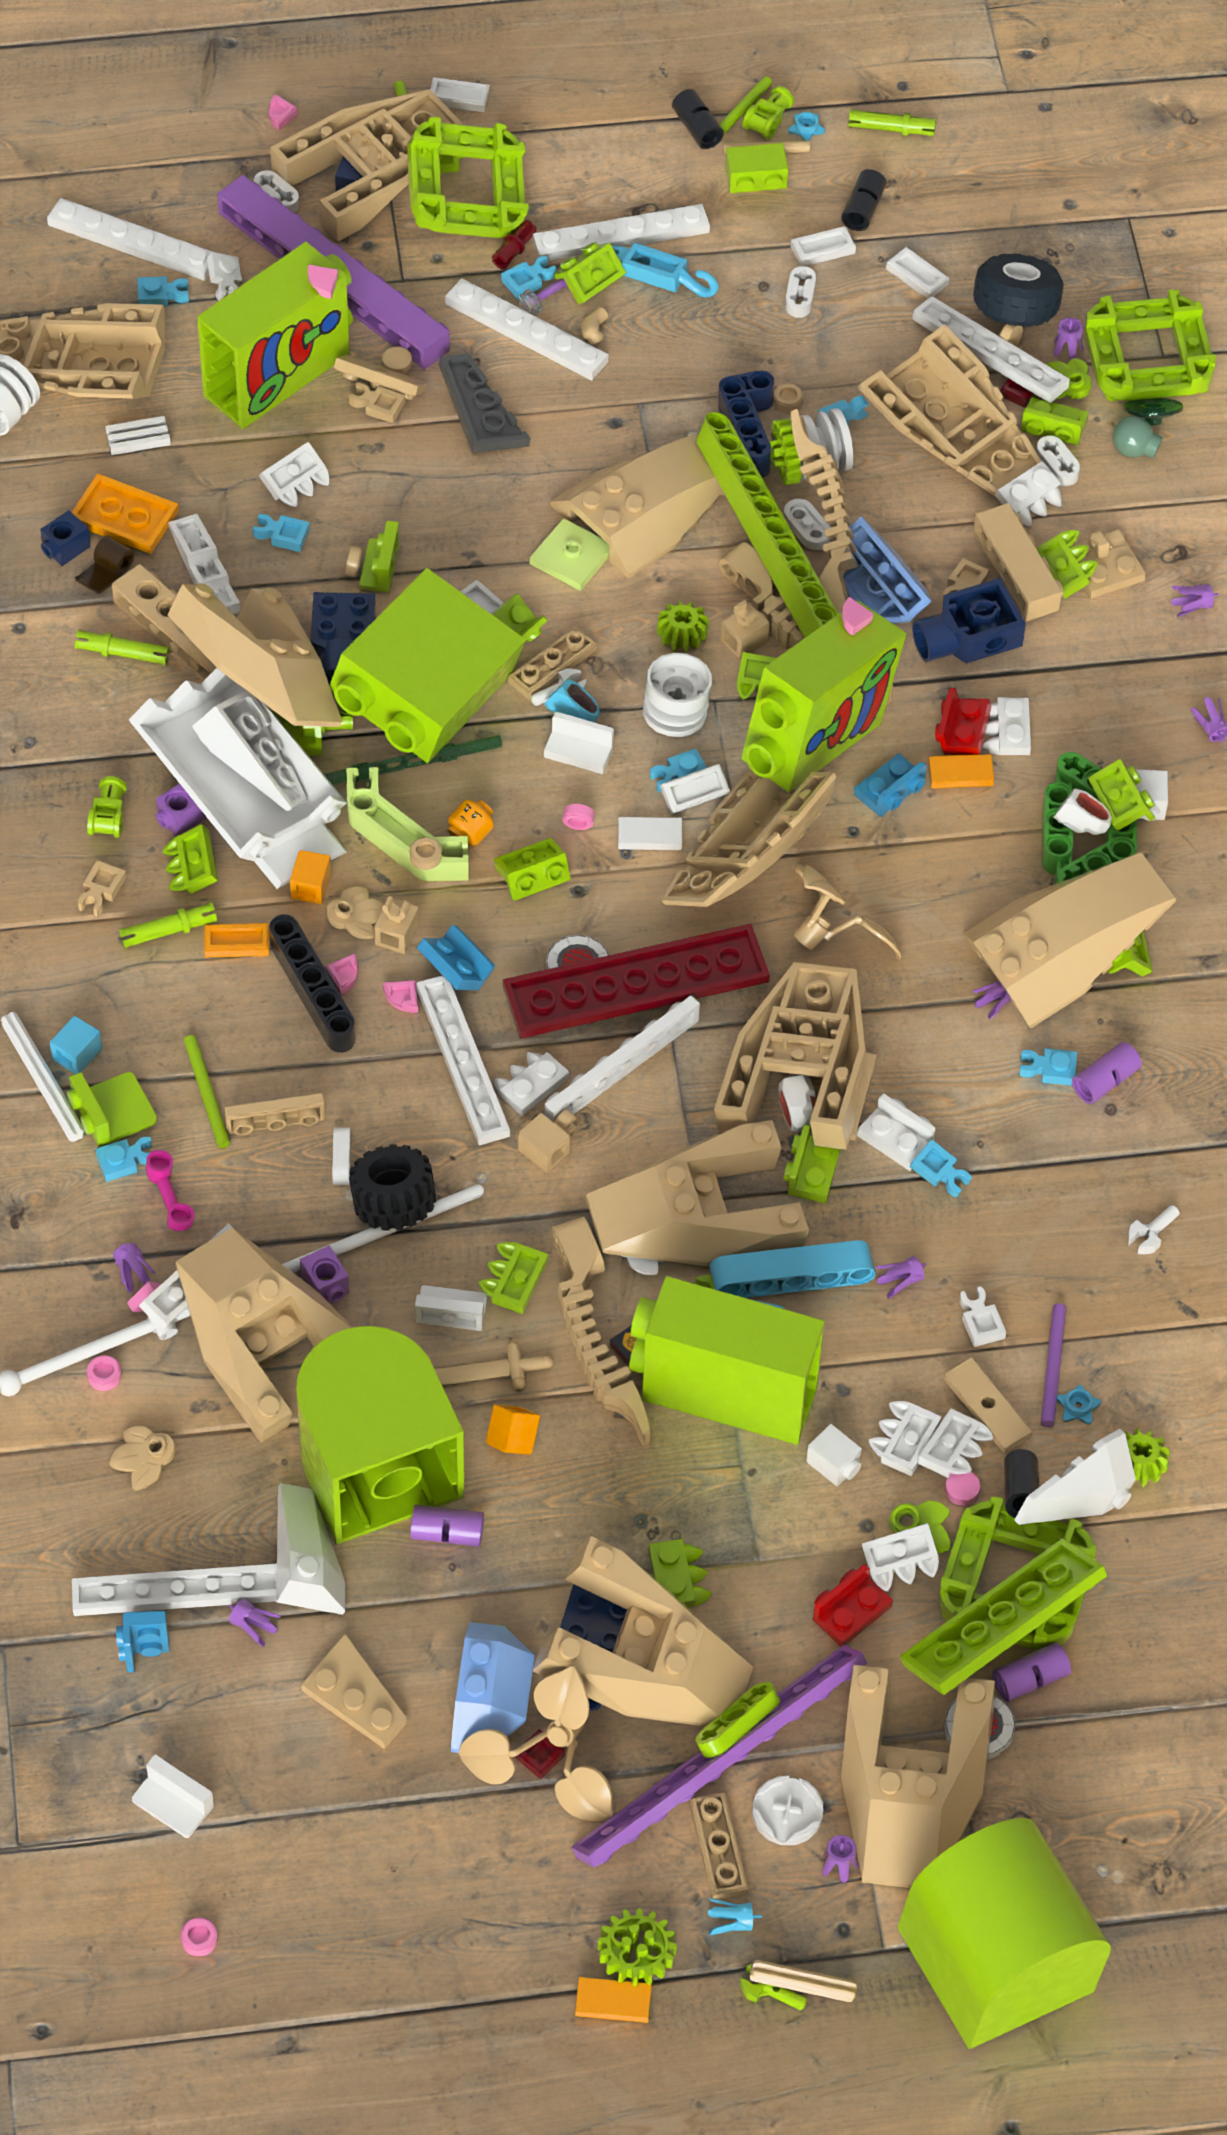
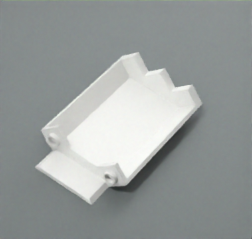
M216 668L201 684L186 680L165 702L149 698L129 721L239 858L254 861L276 889L290 882L300 850L330 855V860L348 852L325 825L334 821L340 815V809L347 802L266 704L256 698L271 721L268 729L273 739H279L283 749L280 751L284 762L292 766L307 797L305 802L289 811L283 809L214 755L201 742L198 734L192 727L216 705L245 691L243 687Z

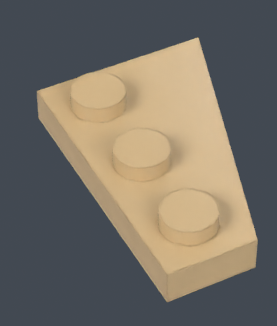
M346 1634L301 1684V1689L304 1693L384 1749L407 1724L404 1713Z

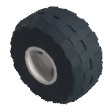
M1006 253L992 256L980 265L975 278L973 296L979 310L985 316L994 319V321L1013 326H1038L1048 322L1059 311L1064 283L1057 269L1049 265L1048 262L1030 255Z

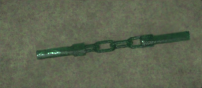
M500 735L456 745L454 743L446 744L438 752L439 757L432 758L429 763H426L424 760L409 763L408 759L418 757L413 753L386 759L382 762L359 763L351 765V768H358L359 776H356V782L369 779V768L379 766L378 775L440 761L444 763L457 760V757L500 748L502 747ZM400 761V766L391 768L387 766L389 763ZM346 769L324 774L332 785L347 782Z

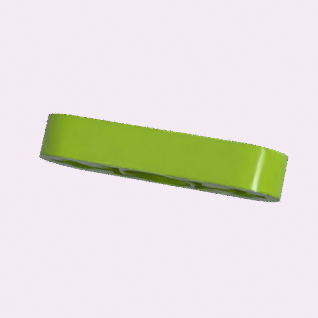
M762 1682L751 1687L724 1710L719 1717L715 1718L697 1734L695 1741L704 1757L713 1758L726 1752L779 1705L780 1698L771 1682Z

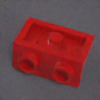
M949 688L947 698L943 699L941 703V723H937L935 728V738L937 742H940L944 755L981 754L992 708L990 699L959 698L956 688Z
M863 1564L857 1570L850 1569L843 1575L838 1586L831 1591L829 1589L823 1591L814 1602L813 1621L840 1647L848 1644L889 1610L893 1604V1600L869 1577L870 1568L866 1564Z

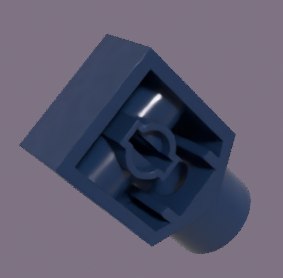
M998 578L944 595L942 613L914 621L912 633L917 651L924 662L954 655L967 664L1022 647L1026 623L1002 579Z
M313 592L311 644L321 660L329 685L341 654L376 619L375 593Z
M573 1584L560 1628L613 1652L627 1609ZM588 1698L589 1711H594L601 1707L602 1704Z

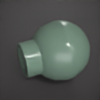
M1128 416L1120 420L1116 424L1112 435L1116 450L1120 454L1132 458L1145 455L1153 459L1163 438L1153 433L1151 425L1138 416Z

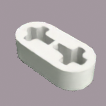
M269 170L261 171L255 175L254 182L259 184L262 190L271 197L279 199L282 205L291 212L296 213L298 211L299 194L282 177Z
M799 266L790 273L785 310L789 315L796 318L807 316L812 309L816 273L810 267ZM800 279L805 280L804 286H799ZM797 298H802L801 304H796Z
M1044 436L1039 439L1036 453L1040 460L1046 464L1061 483V486L1074 485L1078 481L1080 473L1078 460L1058 437Z
M334 1127L333 1185H350L351 1128Z

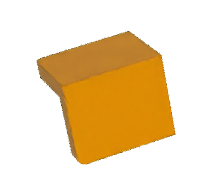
M304 850L298 852L290 878L291 899L316 904L323 903L331 876L330 855Z
M494 1404L486 1444L505 1453L532 1454L540 1415L521 1406Z

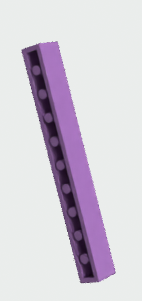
M242 175L217 193L219 214L278 259H281L305 241L325 257L329 254L338 256L345 263L351 275V284L347 286V300L352 315L392 346H399L409 350L412 355V361L422 369H427L440 359V356H444L450 351V334L443 323L435 321L423 308L414 305L406 299L402 292L394 290L385 283L381 276L373 274L365 268L361 261L353 259L344 252L341 246L332 243L324 237L320 230L312 228L303 221L300 215L291 212L283 206L279 199L271 197L262 190L259 184L250 181Z

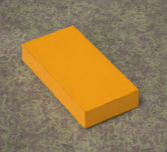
M991 754L929 757L928 766L931 788L994 786Z
M269 923L204 925L205 958L269 956Z
M579 1977L575 2016L648 2023L652 1984L648 1985L647 1983L638 1982L637 1986H633L632 1982L628 1981L620 1983L617 1980Z

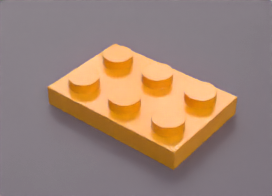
M97 473L72 513L88 527L90 532L104 537L110 536L122 544L152 554L169 528L168 522L173 521L177 516L179 504Z

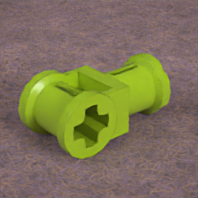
M782 86L774 87L768 100L761 98L755 105L749 107L743 118V129H752L762 134L766 140L773 138L782 123L783 112L785 109L791 108L795 102L790 91Z
M106 776L100 779L98 786L101 791L100 797H94L93 806L89 810L87 833L90 836H94L95 833L112 834L115 838H121L124 822L123 800L121 799L122 795L126 793L127 784L118 777Z

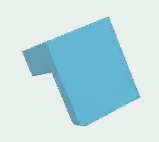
M72 1017L50 1041L52 1060L74 1074L82 1072L102 1050L100 1031L80 1018Z

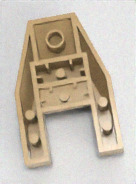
M430 89L342 109L271 146V167L273 172L277 173L291 186H294L338 163L344 156L362 175L363 178L320 200L321 225L339 242L361 230L409 184L407 146L419 125L428 121L430 117H440L441 123L463 125V123Z
M197 583L196 585L182 584L167 616L221 672L294 726H341L342 720L321 660L292 608L285 602L279 591L270 587L266 589L251 588L236 618L213 594L214 591L209 586L202 583Z
M793 962L738 1033L714 1108L719 1133L742 1124L755 1123L771 1072L823 1077L810 1119L814 1146L847 1149L855 1122L866 1056L857 969Z
M773 1120L736 1126L672 1152L587 1193L585 1199L602 1253L709 1266L715 1258L724 1255L804 1246L809 1228L800 1202L728 1213L717 1181L719 1177L775 1169L781 1151V1144Z
M230 1228L180 1258L175 1264L203 1361L259 1442L262 1443L289 1426L292 1411L260 1365L306 1337L315 1347L330 1335L353 1327L317 1290L234 1228Z
M592 1536L575 1550L565 1580L627 1609L613 1652L557 1627L543 1640L532 1670L533 1672L546 1677L575 1664L585 1684L588 1698L625 1716L704 1727L719 1717L724 1710L746 1692L754 1667L628 1555Z
M854 1665L848 1702L841 1781L853 1840L856 1845L862 1883L911 1888L914 1880L929 1863L960 1841L983 1796L995 1706V1681L967 1678L958 1684L949 1753L883 1746L882 1741L890 1692L889 1669Z

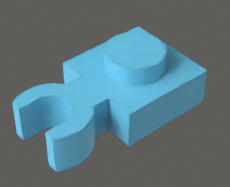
M541 256L536 259L535 264L532 266L525 261L501 273V282L518 300L542 288V280L553 279L556 267L545 268L547 266V257Z
M167 276L137 278L138 304H159L168 307V300H174L177 303L189 302L188 291H181L188 290V279L180 278L172 283H167Z
M863 395L853 398L849 403L843 399L818 409V412L824 411L827 414L829 410L838 408L842 411L849 427V421L853 419L861 420L867 417V412L864 408L868 406V402Z
M259 514L258 525L265 527L253 526L252 528L253 537L256 539L264 540L271 538L272 546L301 552L310 531V522L283 515L280 516L278 521H274L269 515Z
M695 748L668 758L667 767L663 765L652 767L650 769V779L663 778V780L657 781L656 785L657 791L662 792L661 784L707 767Z
M1045 1048L1044 1056H1039L1032 1050H1023L1021 1052L1020 1061L1029 1062L1032 1065H1021L1020 1076L1030 1078L1036 1074H1041L1042 1083L1072 1086V1078L1076 1076V1051Z
M142 1137L135 1145L130 1147L127 1139L96 1148V1158L105 1181L108 1182L137 1173L136 1164L138 1163L146 1165L147 1156L151 1152L145 1153L143 1150L152 1147L151 1137Z
M932 1139L909 1166L934 1187L940 1181L945 1183L947 1192L954 1197H958L962 1191L960 1187L956 1186L954 1181L960 1180L965 1185H968L972 1179L967 1171L962 1169L956 1170L953 1166L958 1159Z

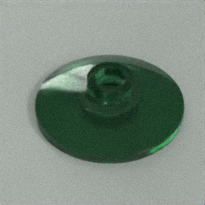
M1163 398L1132 400L1124 403L1123 410L1133 416L1144 418L1150 425L1162 424V418L1174 416L1182 412L1183 404L1176 400Z

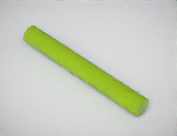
M764 76L719 123L724 131V135L773 84L770 77Z

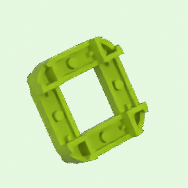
M430 117L428 121L419 125L407 146L410 207L415 217V223L420 228H427L441 233L504 238L508 234H513L519 228L529 210V204L525 203L522 162V157L526 152L524 143H519L512 133L505 130L507 126L501 123H496L493 128L441 123L440 117ZM439 154L491 160L494 206L445 201V195H441Z
M1172 289L1168 291L1167 298L1113 303L1111 295L1100 298V302L1093 306L1089 312L1087 311L1085 338L1096 382L1104 392L1107 400L1132 401L1193 395L1208 391L1213 379L1216 354H1212L1202 318L1203 306L1200 301L1195 303L1187 297L1180 296V290ZM1172 328L1181 365L1129 369L1128 362H1124L1117 333Z
M990 1497V1501L978 1503L970 1509L967 1507L962 1514L945 1573L941 1579L939 1604L943 1618L947 1621L983 1596L977 1594L976 1590L992 1540L1041 1554L1063 1538L1095 1560L1096 1545H1094L1090 1535L1082 1528L1083 1523L1071 1518L1069 1524L1054 1520L1019 1525L1014 1521L1015 1518L1007 1513L1005 1505H1003L1004 1498ZM1085 1593L1015 1644L1034 1650H1039L1055 1642L1062 1646L1073 1634Z

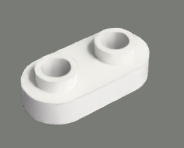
M793 499L785 505L784 518L794 535L806 548L821 550L823 549L822 545L830 543V538L825 536L824 530L831 527L809 501Z

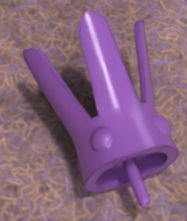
M1068 317L1060 321L1059 333L1053 343L1057 341L1054 349V356L1057 357L1065 341L1068 342L1069 359L1071 360L1076 358L1077 340L1080 349L1084 350L1081 341L1083 329L1078 319Z
M1209 584L1194 585L1193 587L1172 586V589L1178 590L1179 593L1186 596L1174 598L1171 604L1174 606L1183 605L1182 612L1177 614L1178 618L1199 608H1212L1214 596L1219 594H1213Z
M1206 697L1204 701L1211 722L1196 708H1191V712L1204 728L1211 742L1221 740L1225 742L1227 722L1224 718L1220 698L1218 699L1220 717L1211 698Z
M998 980L995 983L973 990L974 993L986 990L985 995L976 1001L975 1007L981 1008L1000 998L989 1013V1019H992L1005 1004L1011 1001L1008 993Z
M122 1243L114 1251L113 1258L115 1259V1264L119 1266L122 1285L125 1283L129 1293L133 1291L130 1274L131 1268L144 1285L150 1279L141 1262L151 1273L155 1274V1271L143 1260L144 1257L141 1250L136 1244Z
M911 1256L900 1263L876 1266L877 1269L891 1268L886 1271V1274L878 1277L877 1283L885 1284L904 1278L900 1284L887 1294L889 1299L908 1285L924 1280L923 1267L927 1264H920L915 1256Z
M246 1599L240 1600L235 1607L231 1604L229 1605L233 1609L229 1622L241 1627L261 1647H264L265 1643L249 1625L250 1623L270 1633L278 1631L277 1627L265 1615L280 1618L281 1615L256 1608Z
M837 1835L829 1841L827 1851L823 1854V1857L827 1856L822 1869L824 1876H828L836 1864L839 1869L840 1881L846 1883L849 1878L850 1862H852L856 1869L859 1868L855 1857L856 1845L850 1837Z

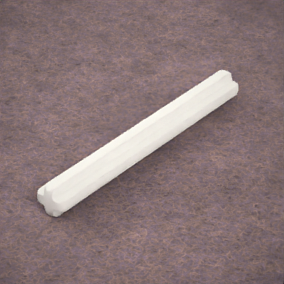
M15 1012L4 1015L1 1021L5 1032L67 1138L71 1142L82 1139L85 1136V1130L19 1016Z

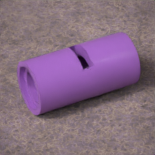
M1120 1042L1072 1078V1086L1076 1094L1087 1104L1095 1103L1142 1067L1140 1056L1130 1044Z
M415 1504L411 1523V1539L480 1547L484 1512Z
M1055 1642L993 1669L992 1675L999 1694L1006 1702H1009L1070 1675L1071 1665L1062 1646Z

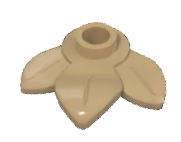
M355 886L344 890L340 899L332 900L327 906L326 915L328 922L333 927L347 929L352 936L360 939H374L375 931L372 924L377 922L384 904L376 899L369 898L367 888Z
M133 1426L123 1431L126 1444L119 1446L113 1452L109 1465L111 1468L119 1471L132 1472V1488L138 1491L147 1488L160 1478L163 1466L173 1460L176 1446L173 1439L166 1433H153L146 1426ZM162 1444V1448L158 1452H153L156 1446Z

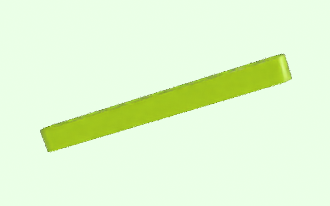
M710 412L706 414L698 433L697 445L805 638L835 617L838 612L730 420L721 413Z

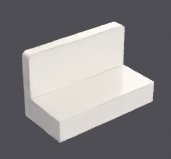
M555 712L552 718V733L545 746L544 757L604 774L613 753L614 729Z
M423 1285L421 1286L420 1295L417 1294L415 1323L482 1331L487 1294Z
M155 1754L146 1764L148 1777L132 1796V1802L183 1837L189 1838L214 1808L212 1792Z

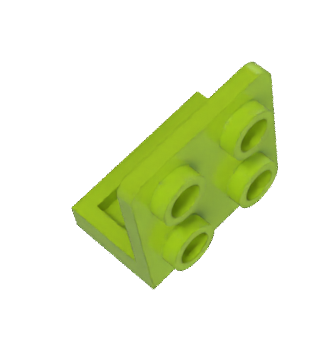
M82 1072L69 1077L71 1088L70 1091H67L69 1102L74 1110H79L82 1126L87 1135L91 1134L98 1148L157 1123V1116L132 1072L123 1073L91 1087L87 1084Z

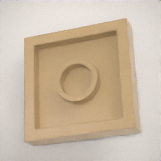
M1119 529L1105 534L1102 531L1092 533L1090 539L1075 543L1072 546H1088V552L1082 562L1088 560L1098 562L1095 572L1089 578L1090 584L1083 588L1089 599L1145 581L1146 573Z

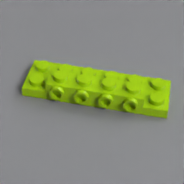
M1062 1538L902 1653L900 1658L903 1666L939 1693L945 1695L1106 1578L1105 1568L1092 1557Z

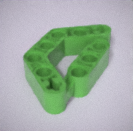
M1067 752L1059 757L1055 782L1046 787L1042 807V866L1047 872L1055 875V884L1135 855L1137 852V820L1119 831L1111 823L1105 832V844L1072 862L1073 830L1059 823L1054 818V815L1074 788L1086 791L1100 801L1088 777L1102 770L1075 752Z

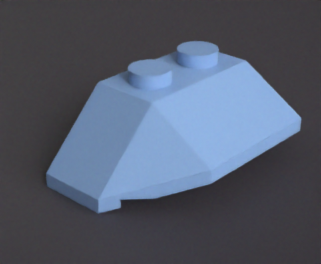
M861 516L850 526L855 537L851 540L856 546L857 552L853 553V556L857 560L858 567L847 570L843 576L847 593L853 600H859L892 624L910 622L932 601L928 590L894 548Z
M469 1622L464 1639L455 1700L451 1752L459 1753V1748L463 1741L474 1732L483 1729H494L504 1733L508 1738L526 1722L535 1655L505 1626Z

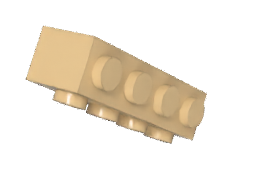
M1009 503L976 513L973 534L998 576L1002 579L1025 621L1027 622L1059 611L1061 597H1063L1062 585L1059 580L1053 578L1046 558H1041L1034 538L1028 535L1023 528L1020 515L1014 513Z

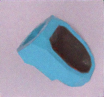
M566 679L544 703L545 707L552 713L560 712L591 722H595L600 713L599 706L594 698L577 682Z

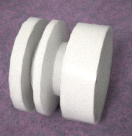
M0 354V436L7 434L19 422L21 415L26 414L30 407L38 402L40 388L26 367L10 356Z
M835 408L829 410L827 414L824 411L818 412L815 424L809 415H803L809 439L815 444L825 446L827 453L831 454L840 471L851 470L853 466L852 438L842 411ZM801 473L802 479L800 481L807 480L806 475Z
M684 653L662 655L652 662L647 672L646 691L643 702V716L652 729L666 736L684 737L694 734L703 727L707 720L712 687V674L708 666L699 658Z

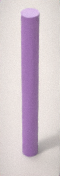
M1054 1304L1052 1309L1041 1425L1044 1427H1053L1055 1422L1066 1306L1063 1304Z

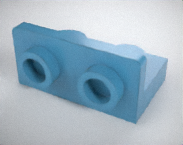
M898 753L854 788V795L878 816L882 817L889 810L897 809L903 802V799L912 792L917 793L922 789L926 782L927 765L921 761L914 766Z
M452 925L443 938H423L417 946V949L456 990H479L495 968V964L457 925Z
M166 1611L123 1613V1625L116 1626L117 1647H119V1661H126L127 1672H135L134 1654L141 1653L143 1656L153 1657L160 1655L162 1652H170Z

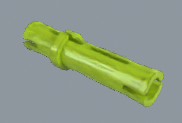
M850 109V121L848 123L849 128L856 127L900 132L902 136L918 134L934 137L936 118L911 116V113L897 115Z
M81 629L77 630L76 637L86 639L88 642L75 640V649L100 652L101 656L104 657L116 655L162 664L163 666H166L169 658L156 654L169 655L170 646L113 637V633L108 632L102 635L82 631Z
M212 902L186 911L184 908L177 910L176 914L127 928H120V937L134 934L133 938L122 941L124 949L181 931L184 934L189 933L191 928L217 922L216 913L202 916L203 913L215 910Z

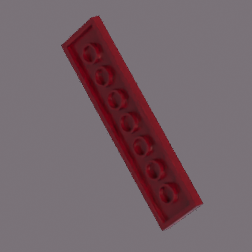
M746 924L503 979V989L519 1038L522 1039L672 1005L676 1002H683L689 996L698 999L769 983L770 974L752 924Z

